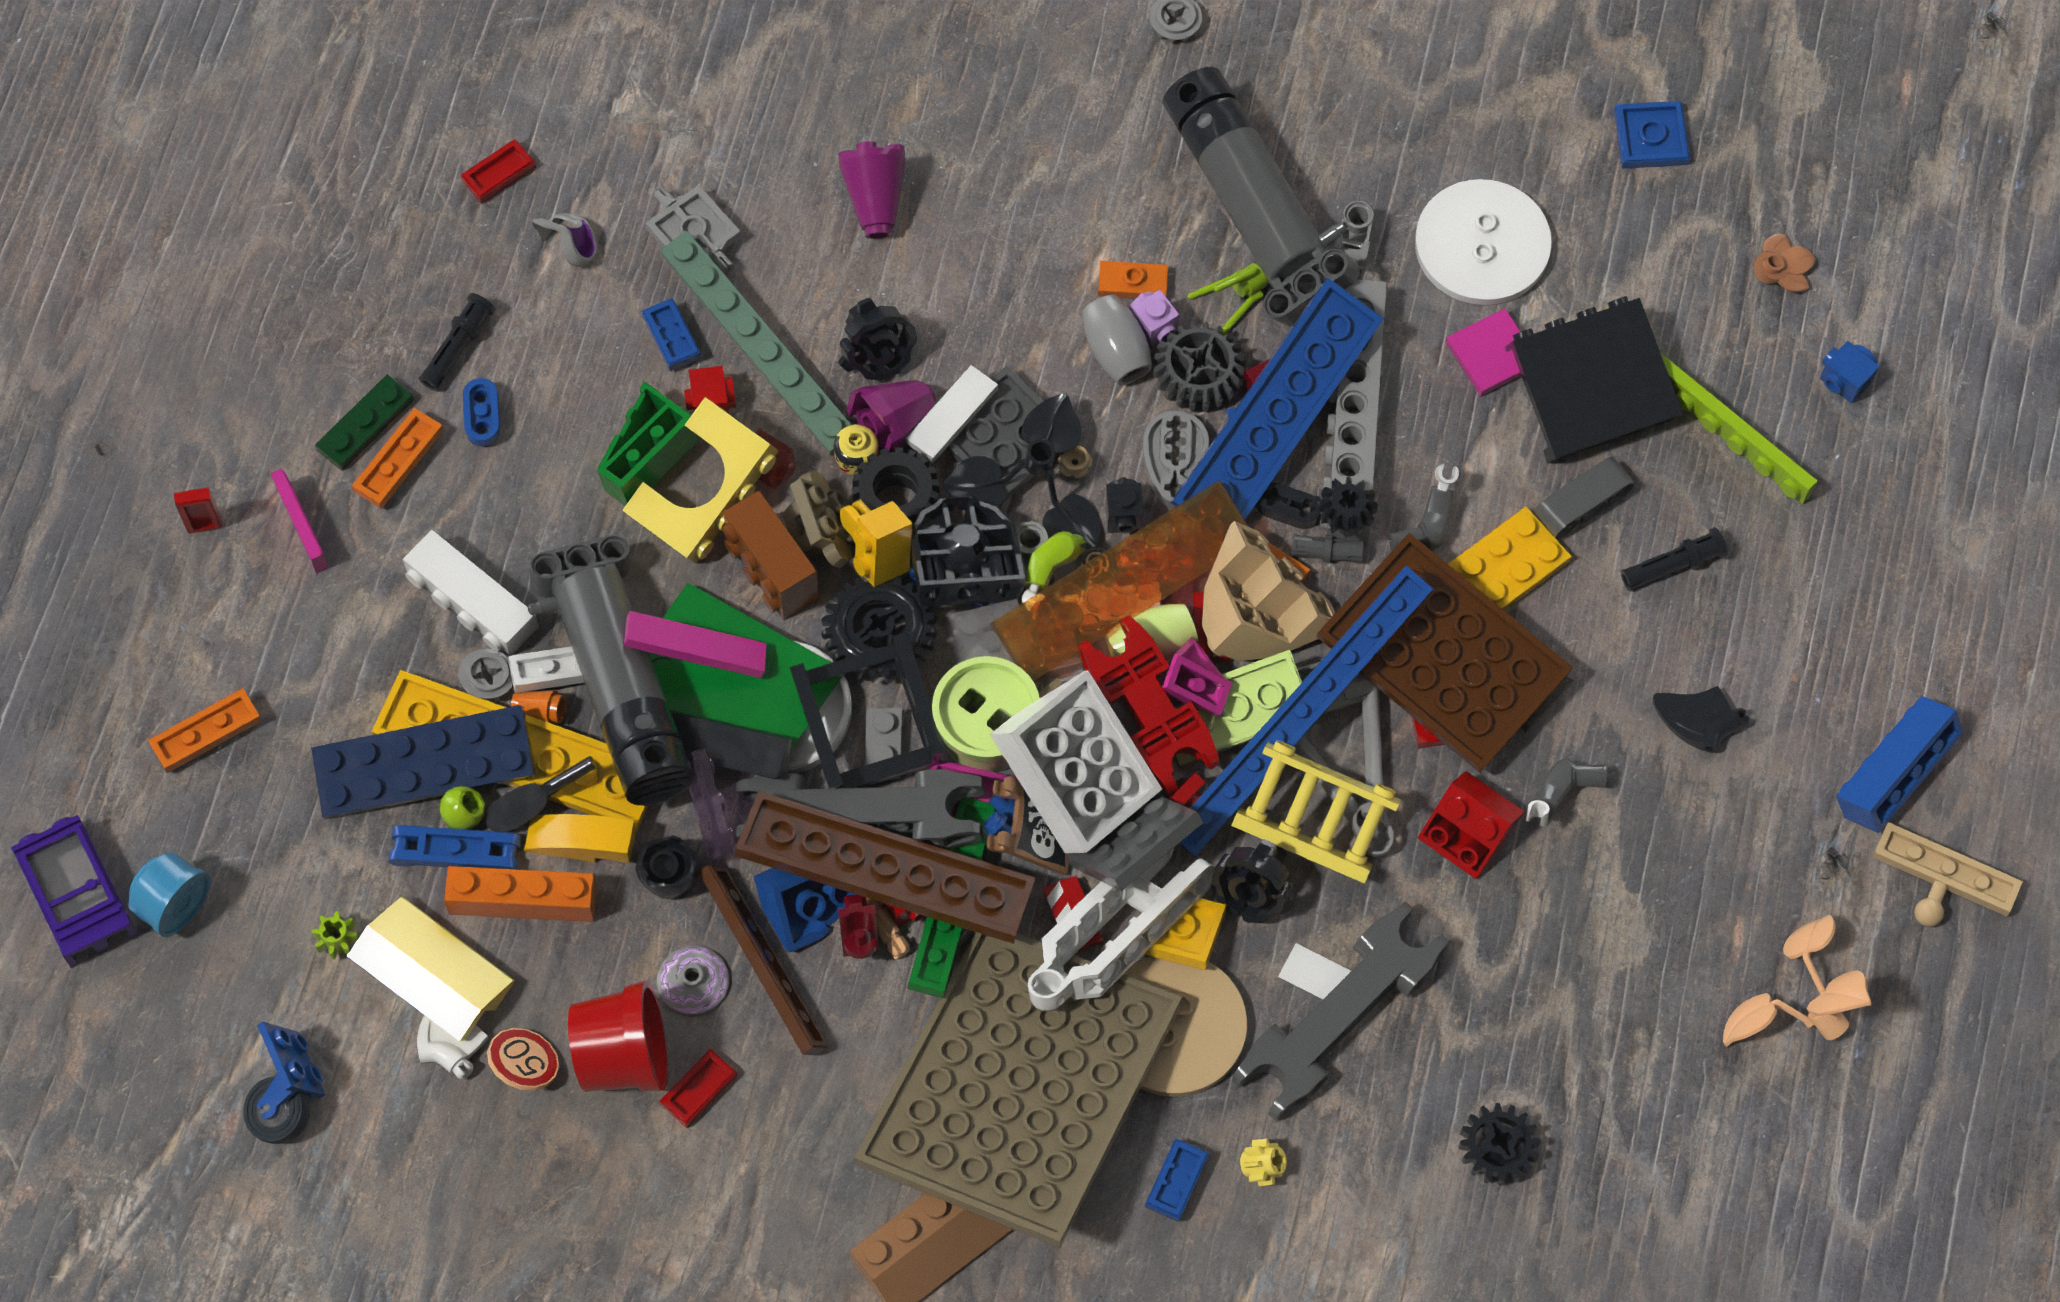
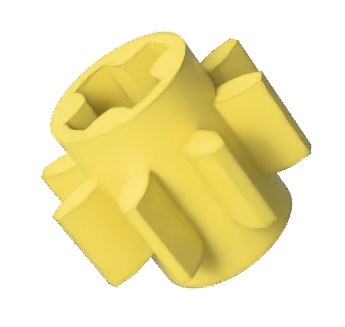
M1268 1138L1252 1140V1147L1244 1149L1240 1158V1166L1243 1174L1249 1178V1182L1257 1181L1259 1186L1275 1185V1178L1282 1177L1286 1170L1287 1159L1283 1149L1278 1147V1143H1270Z

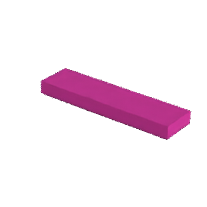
M629 611L626 617L625 647L756 678H761L765 672L766 643Z

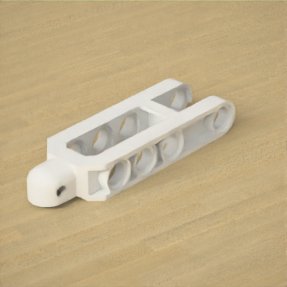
M1173 848L1123 891L1101 881L1042 938L1044 963L1028 980V992L1031 1003L1039 1010L1053 1011L1060 1007L1069 997L1074 1000L1101 997L1208 891L1212 885L1215 866L1202 858L1198 859L1184 872L1180 871L1161 889L1150 882V880L1168 863L1174 851ZM1126 903L1142 912L1137 918L1133 917L1129 921V926L1114 941L1109 940L1105 944L1106 949L1090 965L1086 963L1084 966H1075L1070 970L1069 974L1064 972L1063 965Z

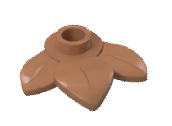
M1774 234L1763 243L1762 253L1754 261V274L1762 283L1774 284L1777 282L1787 291L1804 292L1809 289V284L1803 274L1814 266L1816 258L1804 247H1791L1785 234Z

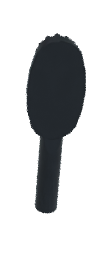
M588 756L542 785L530 783L507 792L488 808L485 814L487 826L494 832H507L526 824L543 810L547 804L548 797L596 769L597 764L595 760Z

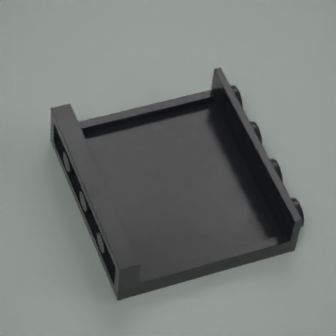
M1624 296L1607 303L1608 309L1597 312L1596 307H1592L1576 314L1577 319L1565 323L1564 318H1559L1544 325L1546 330L1533 333L1532 328L1514 334V341L1505 347L1506 352L1513 351L1548 448L1543 450L1547 463L1672 421L1683 414L1640 298L1629 301L1628 297Z

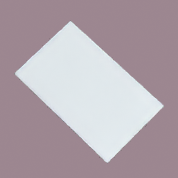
M1296 943L1278 977L1324 999L1351 970Z

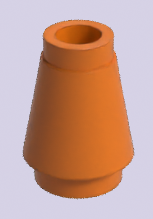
M557 690L519 692L513 694L511 707L522 705L526 715L554 724L563 721L566 714L567 700L565 695H560Z

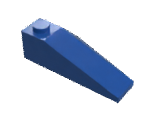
M774 868L754 876L762 910L785 950L789 953L820 940L830 932L828 928L839 919L838 909L845 908L844 897L855 895L854 893Z

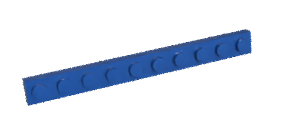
M1408 566L1403 568L1191 806L1190 809L1197 811L1203 823L1179 843L1195 858L1261 785L1272 760L1271 757L1262 754L1268 742L1275 744L1277 740L1294 747L1431 594L1433 588Z

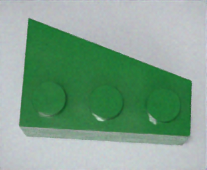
M645 381L639 389L641 394L634 407H630L625 415L626 422L619 435L615 434L597 468L604 490L624 506H626L643 482L652 488L701 439V437L685 426L692 415Z

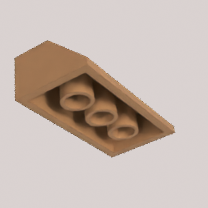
M924 1193L849 1251L851 1263L882 1302H921L1014 1229Z

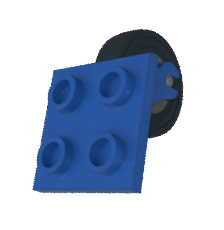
M261 1022L257 1027L277 1073L273 1077L259 1081L251 1088L244 1102L243 1116L248 1130L256 1138L267 1143L282 1144L295 1139L305 1129L310 1117V1099L312 1097L320 1099L326 1094L321 1085L323 1082L322 1075L319 1069L310 1061L307 1054L309 1046L303 1035L291 1029Z

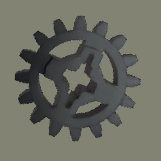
M1495 1103L1493 1112H1489L1485 1106H1482L1479 1110L1480 1118L1470 1114L1467 1122L1471 1127L1463 1126L1460 1135L1466 1139L1459 1142L1458 1149L1468 1151L1463 1156L1462 1162L1463 1164L1471 1162L1474 1164L1471 1171L1473 1176L1480 1171L1485 1173L1484 1183H1488L1492 1176L1497 1177L1499 1186L1504 1185L1506 1176H1509L1516 1183L1520 1178L1519 1170L1528 1175L1532 1169L1529 1162H1536L1539 1154L1532 1149L1538 1148L1541 1140L1531 1137L1535 1133L1537 1126L1536 1124L1526 1126L1525 1121L1528 1114L1525 1112L1519 1117L1515 1116V1106L1513 1105L1508 1108L1507 1112L1502 1111L1500 1103ZM1500 1122L1506 1123V1124L1512 1126V1128L1509 1127V1126L1503 1125V1124H1501ZM1482 1128L1485 1140L1475 1145V1136ZM1494 1139L1499 1143L1505 1142V1149L1503 1150L1500 1145L1493 1146ZM1523 1143V1155L1517 1161L1514 1149ZM1486 1161H1490V1162H1492V1163L1498 1164V1166L1489 1164V1163L1486 1162Z

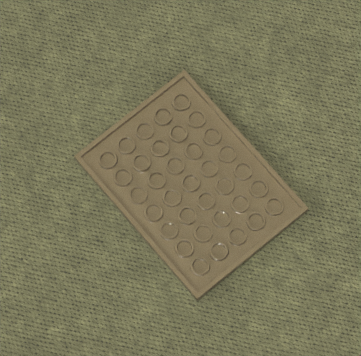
M975 932L946 986L943 998L938 1000L854 1157L855 1165L1061 1248L1182 1005V997L1123 974L1101 997L1076 1000L1069 997L1057 1009L1042 1011L1031 1003L1028 992L1029 978L1044 963L1042 942L1017 933L1015 942L1012 944ZM1073 955L1063 965L1064 972L1069 974L1073 967L1084 966L1086 963L1090 965L1092 962Z

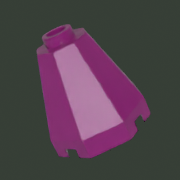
M918 380L865 386L850 393L847 411L849 417L856 415L858 421L856 424L866 426L874 432L878 439L880 455L881 449L888 448L890 453L895 452V447L903 448L905 446L906 437L935 406L936 396L928 384Z

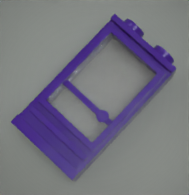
M78 815L72 818L65 817L59 819L51 828L39 834L32 833L20 839L17 845L11 847L60 951L70 968L77 966L74 954L91 946L96 952H102L109 947L106 939L125 929L131 938L138 935Z

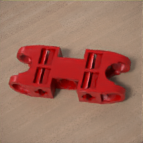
M1126 616L1119 620L1122 631L1126 636L1123 639L1125 652L1115 657L1107 656L1099 649L1095 650L1088 640L1078 644V652L1085 671L1088 670L1110 706L1120 700L1124 703L1140 730L1130 737L1162 790L1166 794H1171L1178 790L1175 779L1171 774L1174 772L1172 759L1176 754L1189 753L1197 760L1201 759L1206 767L1212 770L1220 763L1218 753L1210 731L1192 701L1178 709L1174 708L1157 678L1168 672L1170 668L1168 662L1145 629L1134 618Z

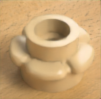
M1077 445L1071 451L1059 454V469L1067 477L1072 475L1075 478H1081L1088 473V468L1092 466V457L1084 447ZM1076 460L1078 461V464L1073 465L1072 461Z

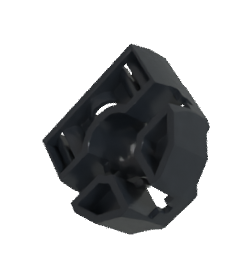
M975 496L940 498L935 504L920 512L915 524L912 526L911 556L920 606L1013 601L1019 599L1024 589L1025 574L1017 532L1012 520L1008 519L996 506L979 501ZM956 506L959 507V511L965 510L964 522L951 525L949 511H953V507ZM974 548H975L978 552H980V551H983V552H981L980 554H978V555L976 556V553H975ZM977 584L973 587L964 588L966 585ZM1003 586L1005 589V594L1002 593ZM933 590L935 591V599L932 597Z

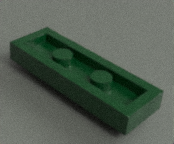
M387 374L315 444L316 450L342 471L414 401L413 395Z

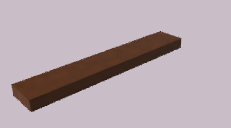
M707 865L698 873L802 1055L820 1056L829 1049V1045L727 868Z

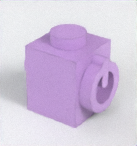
M1161 290L1155 293L1150 291L1143 292L1130 304L1129 309L1138 319L1146 335L1150 350L1155 348L1160 341L1166 342L1165 336L1169 332L1177 333L1176 328L1179 326L1180 315Z

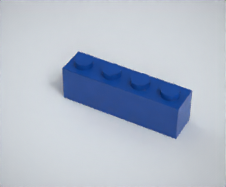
M1921 696L1912 707L1908 708L1903 718L1891 732L1884 736L1881 744L1862 762L1858 771L1848 782L1842 785L1839 793L1836 795L1844 818L1879 833L1964 733L1956 710L1924 696Z

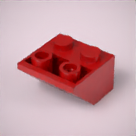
M1465 771L1450 784L1417 838L1467 874L1477 879L1507 841L1525 811Z

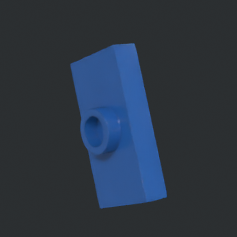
M673 298L641 311L642 317L669 371L701 359V353Z
M1175 1138L1148 1196L1145 1207L1179 1222L1207 1162L1209 1153Z

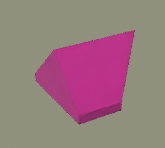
M1191 637L1174 654L1163 689L1172 703L1183 706L1192 701L1196 710L1221 716L1232 682L1223 677L1195 639Z

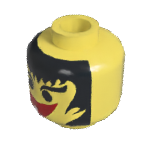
M858 424L849 425L840 430L835 437L833 446L836 464L849 475L858 474V466L861 462L868 464L867 457L872 453L876 457L879 456L878 439L874 432L866 426Z

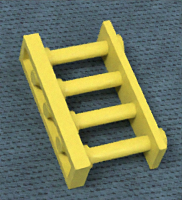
M1277 740L1275 744L1268 742L1262 754L1271 757L1272 760L1252 806H1248L1247 810L1240 807L1231 826L1260 839L1268 840L1283 849L1365 884L1373 866L1366 862L1368 857L1365 854L1385 808L1396 811L1401 799L1394 797L1396 792L1389 787L1381 784L1371 787L1295 754L1296 748L1287 743ZM1285 764L1306 773L1286 820H1281L1280 824L1266 819L1268 814L1265 811ZM1320 778L1339 788L1319 835H1314L1313 838L1301 834V828L1298 826ZM1352 793L1371 800L1372 804L1352 850L1348 849L1345 853L1333 848L1334 842H1332V839Z

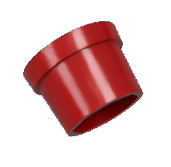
M648 980L625 986L622 992L570 1005L568 1011L570 1053L578 1083L584 1092L639 1088L642 1092L664 1091L668 1083L666 1035L658 999Z

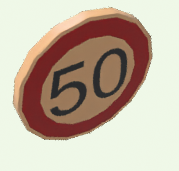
M510 1028L500 1031L492 1038L487 1050L488 1064L494 1074L505 1084L519 1090L535 1091L545 1088L555 1079L559 1068L558 1056L552 1045L540 1034L528 1029Z

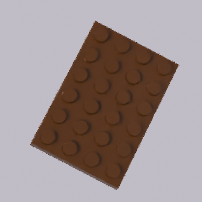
M1408 533L1317 634V638L1332 649L1403 568L1408 566L1430 585L1433 591L1360 674L1481 774L1569 675L1573 667L1417 538Z

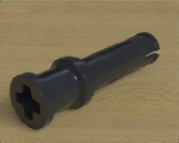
M470 293L467 297L468 303L461 314L452 319V330L437 350L427 368L418 378L427 388L434 391L438 390L470 340L477 339L480 334L479 328L487 316L493 315L496 309L493 304L484 297Z
M1714 527L1709 530L1708 534L1694 540L1684 539L1679 547L1621 570V578L1627 590L1631 591L1686 567L1697 569L1704 561L1717 556L1720 558L1726 557L1728 555L1727 546L1721 532Z

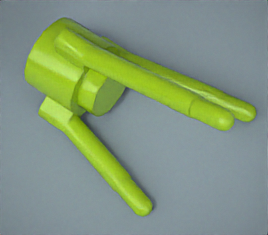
M1252 263L1226 278L1189 293L1188 299L1191 300L1212 291L1220 292L1233 286L1239 296L1244 297L1246 295L1249 297L1222 326L1223 336L1253 303L1263 298L1261 289L1267 286L1268 281L1259 265Z

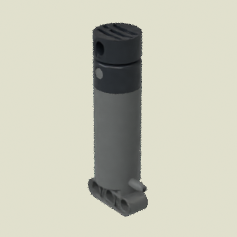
M1200 68L1178 79L1165 93L1162 104L1273 288L1265 296L1263 304L1265 312L1283 325H1294L1327 278H1330L1344 290L1357 280L1360 268L1356 260L1340 249L1328 250L1327 248L1329 244L1341 237V234L1347 231L1348 227L1343 221H1340L1319 235L1218 68ZM1344 261L1342 271L1335 274L1336 266ZM1316 281L1315 289L1307 294L1309 284ZM1288 300L1287 309L1279 313L1281 304Z
M609 535L536 554L530 562L531 589L533 593L540 597L551 598L529 604L528 612L530 615L559 610L627 801L634 805L649 806L675 798L692 784L695 776L649 652L624 646L626 617L629 611H633L622 578L628 574L630 566L629 543L621 536Z

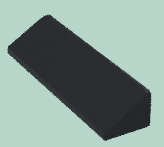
M670 710L688 759L771 779H779L789 772L791 738Z

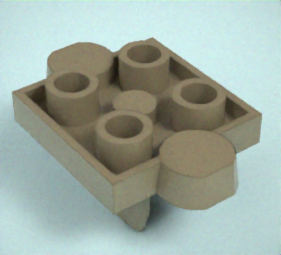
M812 470L801 475L798 480L790 484L795 502L791 503L783 512L784 521L788 532L803 552L809 550L813 558L825 556L832 566L841 568L855 556L856 547L853 538L842 526L840 520V509L847 506L848 502L840 491L829 488L827 481L821 473Z

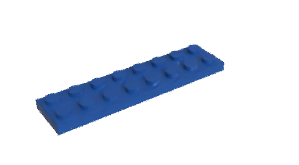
M1327 278L1171 503L1224 541L1227 531L1234 521L1240 524L1245 521L1384 318L1330 278Z

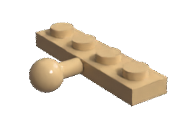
M1890 822L1886 824L1872 856L1877 860L1933 884L1928 897L1920 900L1914 910L1916 920L1926 927L1935 926L1943 919L1944 909L1941 902L1946 890L2007 917L2023 881Z

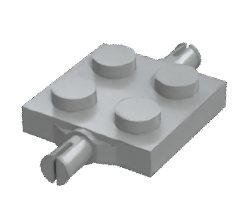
M659 185V190L656 187L652 195L656 197L663 207L645 225L646 230L662 248L687 230L723 274H728V270L732 271L735 265L723 252L741 238V231L699 185L687 194L677 196L676 198L666 190L664 185Z

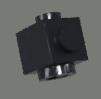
M1122 477L1106 484L1107 533L1142 532L1144 517L1142 483Z

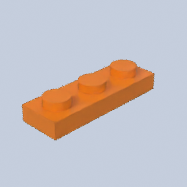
M413 408L352 484L353 492L382 509L444 431L442 424L418 409Z
M244 688L154 736L148 742L166 773H169L260 723L262 720Z

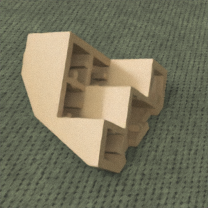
M1236 521L1230 525L1204 587L1202 627L1208 639V647L1218 656L1224 655L1236 661L1268 658L1317 640L1318 632L1335 614L1331 602L1320 591L1317 593L1308 589L1300 581L1304 575L1289 560L1284 557L1279 561L1272 554L1267 544L1269 541L1259 531Z

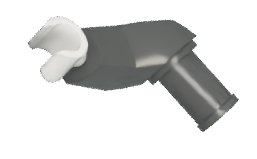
M1444 464L1436 468L1435 477L1439 484L1438 486L1431 487L1421 523L1418 524L1417 528L1389 533V540H1392L1389 542L1391 551L1408 533L1412 534L1431 551L1440 546L1446 532L1452 506L1453 491L1448 489V487L1459 476V470L1456 466L1453 467L1449 480L1442 476Z
M1570 758L1559 760L1547 774L1534 801L1529 803L1526 821L1529 822L1532 817L1541 818L1540 826H1547L1548 820L1557 811L1566 795L1570 792V789H1573L1574 786L1605 788L1607 781L1606 764L1578 765L1574 764V761H1571Z

